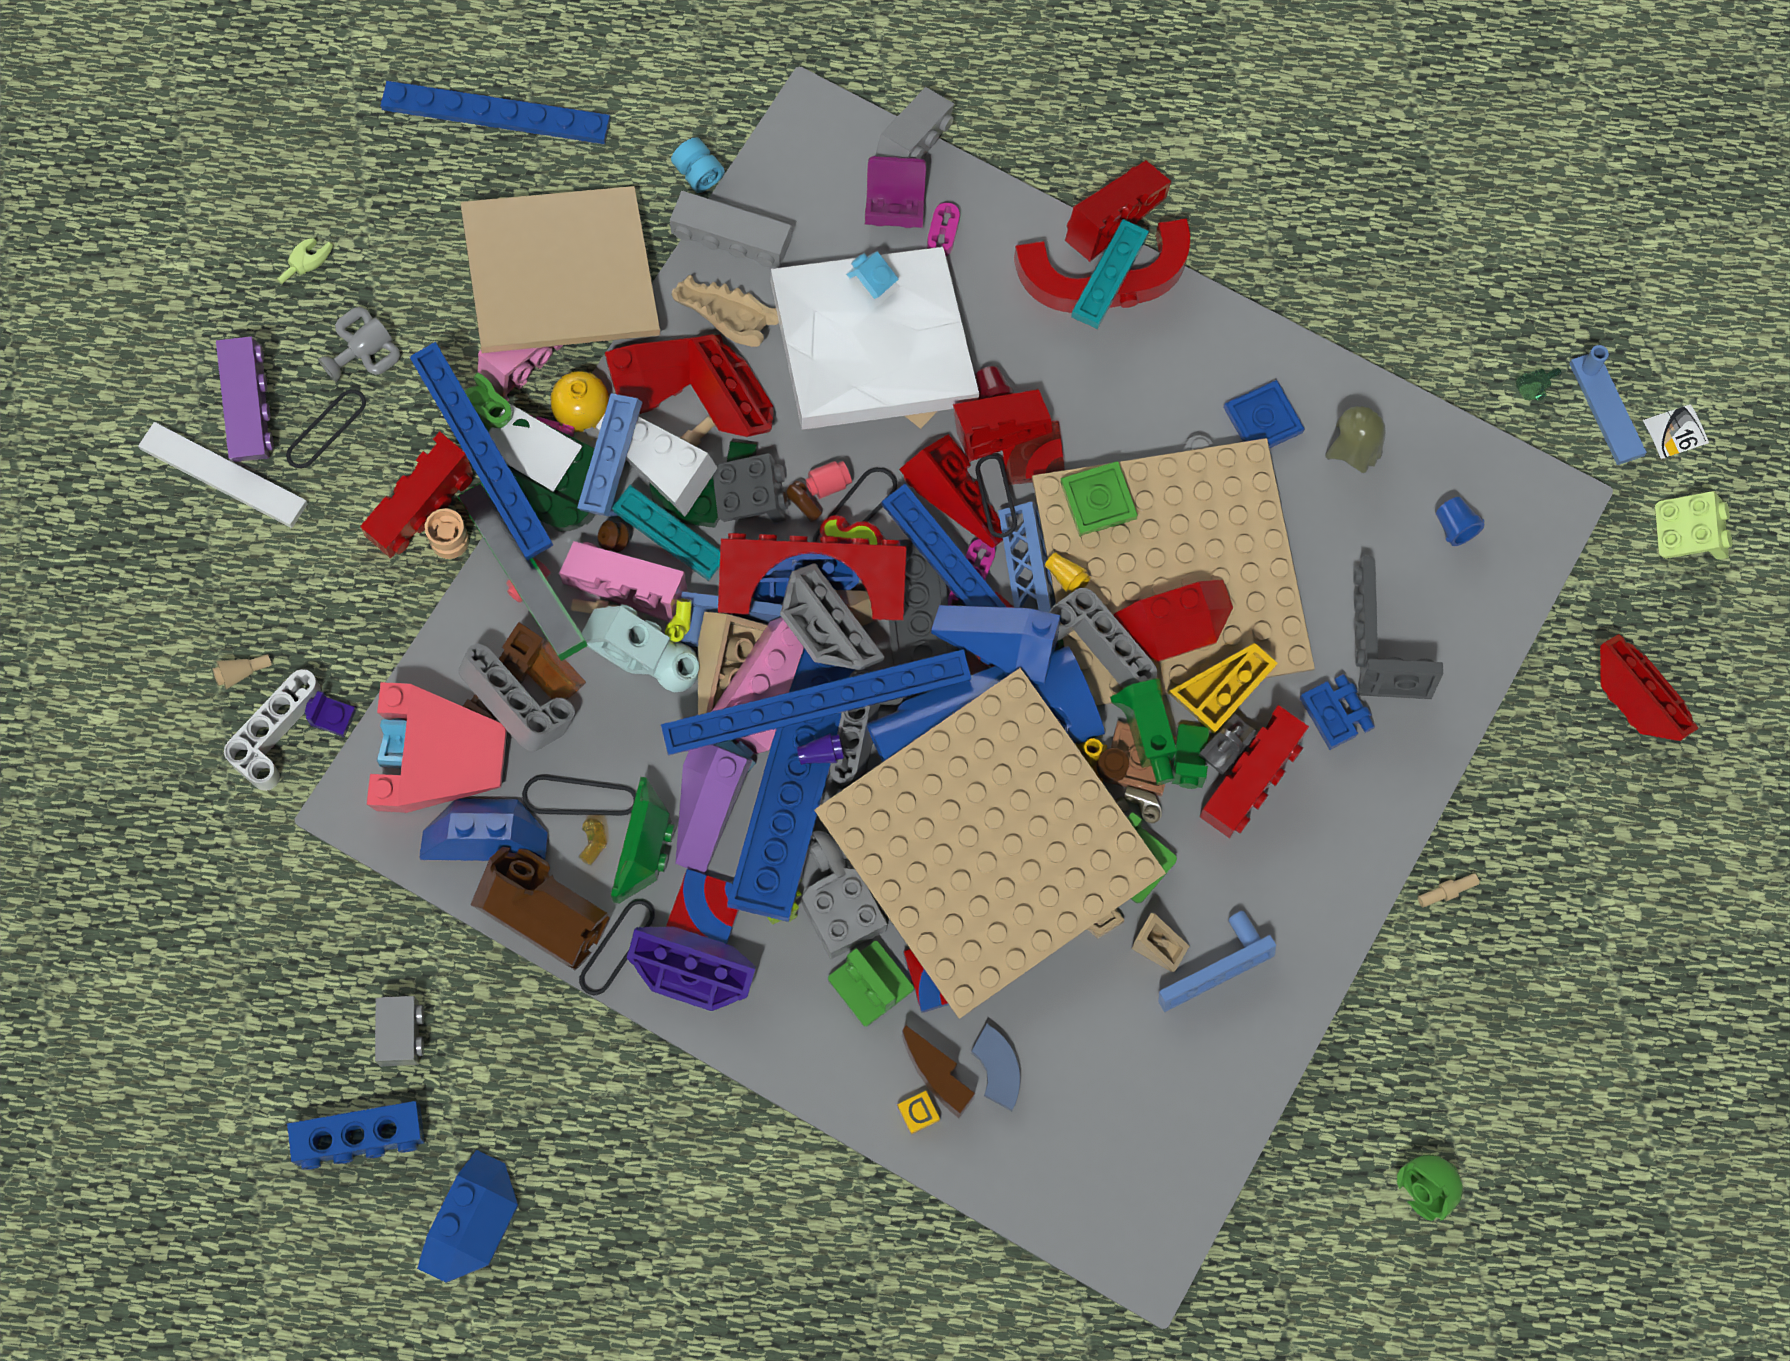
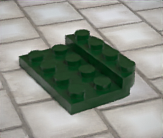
M517 419L513 423V426L530 428L529 422L525 419ZM551 427L582 446L554 491L509 465L508 467L538 519L557 531L566 532L578 529L585 524L588 525L595 516L593 513L584 512L577 508L595 448Z

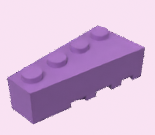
M252 336L216 340L228 458L233 462L270 458L269 450L274 449L272 434L268 432L267 421H270V409L268 403H266L265 391H267V381L264 374L262 345Z

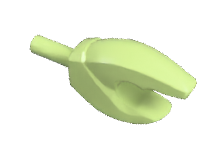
M307 239L299 243L289 256L288 264L290 268L277 278L278 282L283 284L295 272L303 275L321 266L333 248L332 243L328 242L312 255L308 254V252L316 245V239Z

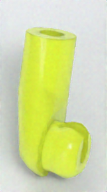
M677 599L676 614L665 628V635L670 637V640L673 642L681 641L690 629L692 600Z

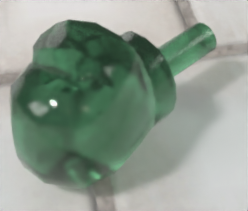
M1541 368L1522 374L1516 380V387L1525 400L1531 401L1536 399L1541 401L1547 397L1545 389L1551 386L1550 379L1560 375L1561 370L1556 368L1546 373Z

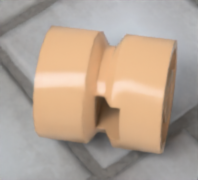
M447 508L439 509L432 512L427 518L425 533L434 553L445 559H453L461 556L467 550L469 535L461 516L456 511Z

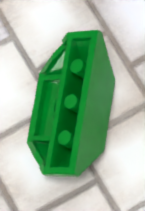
M640 776L611 891L613 903L620 904L657 881L659 872H664L666 869L668 854H665L664 850L666 842L671 843L673 840L675 824H671L670 813L646 777Z

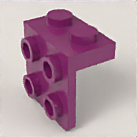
M871 156L868 159L866 225L923 228L925 160Z

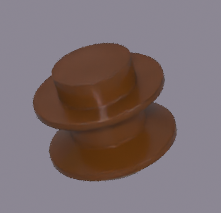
M603 522L597 535L600 548L614 552L622 551L629 541L626 525L622 522Z
M1116 748L1105 750L1097 763L1099 776L1107 782L1122 780L1129 768L1127 755Z

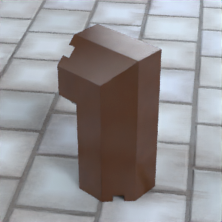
M502 847L489 858L470 905L575 971L592 953L589 949L593 943L597 945L602 938L610 920L608 913L557 882L553 874L549 876V863L528 849H519L517 853H509L510 848Z

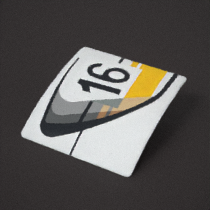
M1691 404L1643 420L1661 459L1709 443Z

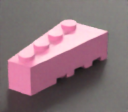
M563 345L482 353L480 350L478 353V373L482 374L492 383L496 393L509 401L507 394L514 387L520 390L527 383L526 379L535 366L541 369L552 355V348L558 351Z
M573 541L559 573L562 583L620 605H627L634 610L670 622L676 614L677 599L681 598L682 591L688 592L684 571L600 549L589 542L578 543Z

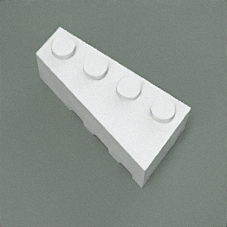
M604 416L596 426L599 432L601 429ZM638 416L625 460L685 517L717 470V466L707 452Z

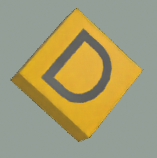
M927 1091L897 1104L911 1135L940 1121Z

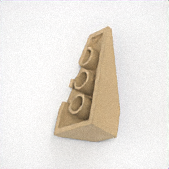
M704 612L698 639V715L712 711L768 625L729 614Z

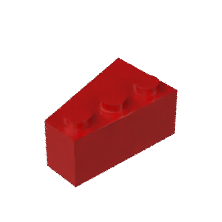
M1039 389L953 404L957 434L969 462L1052 433L1051 416Z

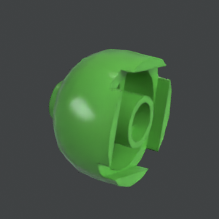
M1428 1154L1416 1157L1405 1164L1397 1174L1399 1189L1404 1186L1415 1200L1407 1202L1417 1214L1427 1220L1433 1221L1436 1217L1440 1218V1221L1444 1220L1461 1201L1463 1184L1458 1170L1452 1163L1439 1156Z

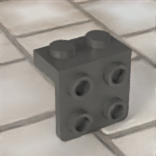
M769 453L716 464L717 470L713 474L717 513L721 521L727 522L765 513L774 523L786 521L784 510L788 509V500L781 488V482L785 481L782 465L777 464Z

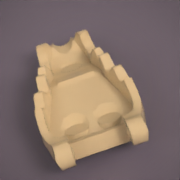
M688 275L684 281L679 282L677 287L672 290L671 295L676 302L693 309L713 324L724 336L739 344L758 347L764 340V336L760 331L766 325H777L779 323L776 308L766 307L750 293L743 294L740 288L730 291L725 283L722 286H717L715 282H712L710 286H706L704 283L697 284L693 280V276Z

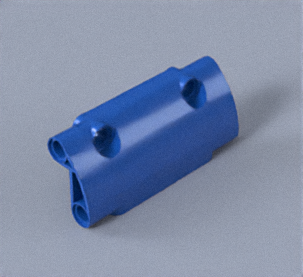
M1069 646L1055 650L1044 686L1032 685L1074 744L1076 742L1080 744L1105 734L1095 701ZM994 666L971 675L970 681L935 689L906 700L898 707L897 712L868 722L869 734L882 762L1006 678L1005 671Z

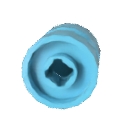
M698 137L691 138L682 143L671 157L673 165L682 175H685L686 181L697 193H702L718 183L725 172L721 163L715 156L710 155V150Z

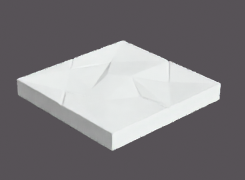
M943 247L881 255L899 280L876 299L871 296L857 276L849 279L846 275L853 268L851 262L856 258L771 269L770 282L801 430L953 409V404L978 400L979 391Z

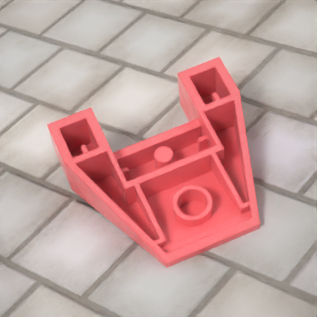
M380 683L377 713L385 719L401 718L406 720L407 723L401 775L370 774L367 796L368 806L376 811L408 813L501 788L507 730L501 723L412 684Z

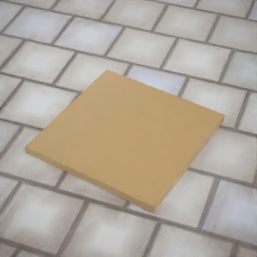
M635 186L461 202L482 353L660 335Z

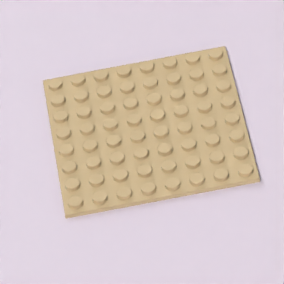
M1267 438L1119 462L1138 515L1137 519L1101 531L1085 534L1079 537L1060 483L1061 478L1106 464L1032 476L1047 560L1053 553L1057 552L1060 556L1087 569V574L1091 578L1085 588L1093 591L1112 614L1139 600L1198 581H1224L1233 609L1217 643L1161 662L1150 659L1157 668L1155 679H1160L1162 695H1167V692L1253 643H1256L1278 663L1265 678L1315 669ZM1050 572L1055 603L1057 604L1071 594V592L1067 593ZM1073 630L1062 638L1064 647L1069 646L1075 656L1096 706L1112 704L1110 696L1119 693L1123 688Z
M1021 668L814 809L958 1019L1166 874Z

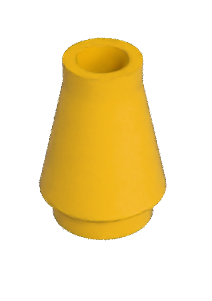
M1057 552L1053 553L1045 563V567L1050 570L1067 593H1072L1079 588H1085L1091 577L1087 574V569L1060 556Z

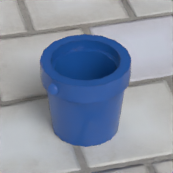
M1461 497L1448 500L1436 511V516L1447 535L1446 541L1451 546H1459L1470 541L1485 526L1484 519L1476 515Z

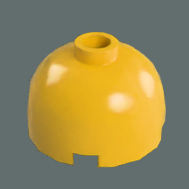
M585 371L570 372L562 376L554 384L550 397L551 409L560 425L573 426L575 432H584V429L596 428L604 416L609 401V393L602 380L594 374Z

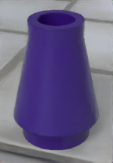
M829 733L797 747L801 765L810 763H838V760L845 758L839 734L832 736Z

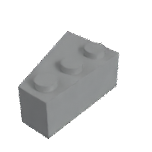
M925 87L881 133L875 156L923 159L942 132H946L950 128L954 119L951 116L954 103Z

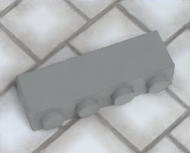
M681 191L670 218L671 234H674L677 238L684 241L693 240L700 242L709 249L715 250L719 248L728 251L737 258L747 257L756 260L759 264L766 267L776 266L781 268L792 239L790 224L685 191Z

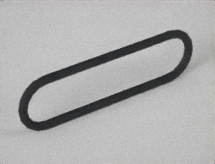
M356 389L345 390L290 445L286 453L287 462L294 468L300 469L311 465L366 407L364 394ZM350 393L359 395L362 400L361 407L308 462L304 464L294 463L290 455L295 446L344 396Z
M991 454L982 457L977 462L975 471L988 529L994 537L1003 538L1015 531L1017 518L1004 462L998 455ZM988 459H996L999 462L1013 520L1012 527L1005 533H996L990 518L980 474L981 464Z
M635 900L630 902L593 954L579 977V984L585 993L589 995L604 993L628 960L627 951L606 984L600 990L592 991L585 986L584 977L628 911L637 904L646 906L649 909L650 918L644 927L651 926L655 918V912L652 905L647 901Z

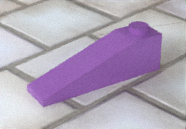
M715 744L688 752L682 770L675 864L704 875L706 874L753 760Z

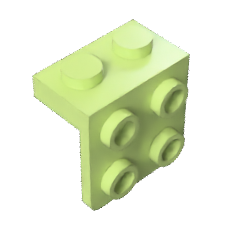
M1715 491L1659 501L1655 505L1659 554L1663 558L1667 559L1707 551L1716 559L1729 558L1728 548L1732 547L1731 533L1729 530H1726V520L1730 518L1727 502H1723Z

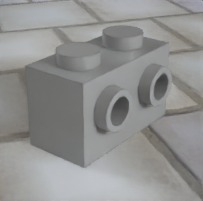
M415 996L376 998L375 1062L380 1067L419 1065V1056L424 1055L423 1036H419V1024H424V1007L419 1005V1001Z

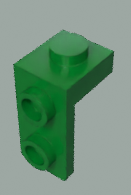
M1185 724L1178 726L1177 752L1175 753L1173 766L1175 780L1171 784L1187 789L1203 787L1207 778L1208 766H1205L1206 761L1199 754L1208 744V728Z

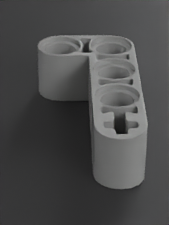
M1076 589L1055 604L1048 612L1060 615L1062 625H1059L1057 641L1074 630L1123 689L1131 684L1156 678L1157 668L1090 589Z
M474 644L467 649L459 667L461 678L521 747L528 751H536L566 733L575 714V708L571 702L564 698H555L539 706L487 646Z
M867 667L861 670L855 669L851 673L850 677L882 669ZM911 696L841 714L837 734L840 735L845 758L838 760V763H831L830 773L832 778L844 789L866 774L872 746L867 723L877 719L880 704L898 706L909 700ZM860 709H865L864 716L854 720L855 713ZM859 738V744L853 749H848L850 741Z

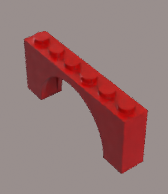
M728 533V539L721 538L718 613L750 615L755 590L763 577L775 565L797 555L820 554L844 563L859 577L870 599L872 620L903 621L906 546H900V540H882L881 545H869V539L851 538V544L838 543L839 538L820 537L819 543L808 542V536H789V541H777V535L759 534V540L746 539V534Z

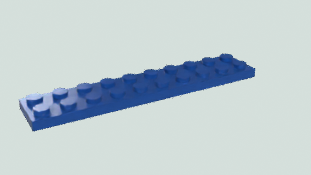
M804 648L789 692L849 678L855 669L814 662ZM842 713L776 729L727 907L789 922L817 819L814 809L821 804L831 763L801 765L797 747L829 733L832 736L837 735Z

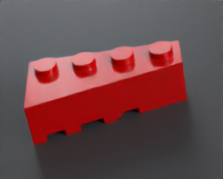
M1147 160L1138 166H1133L1127 173L1073 207L1071 218L1066 225L1068 230L1065 241L1091 262L1108 247L1123 219L1136 224L1164 201L1172 181Z
M440 431L433 438L437 444L428 454L423 451L415 460L418 463L412 474L402 475L397 481L392 498L385 496L360 526L364 536L390 559L395 554H401L406 550L410 543L409 539L416 532L422 533L425 530L426 520L432 512L446 509L451 503V497L458 490L464 491L472 482L473 472L465 452Z
M1278 705L1272 713L1266 728H1261L1251 743L1248 752L1245 751L1233 767L1231 775L1226 776L1203 808L1199 817L1229 839L1235 831L1241 834L1251 820L1247 816L1253 807L1259 810L1269 796L1265 793V790L1270 784L1276 786L1286 773L1282 767L1288 759L1294 762L1302 752L1304 747L1300 743L1309 726Z

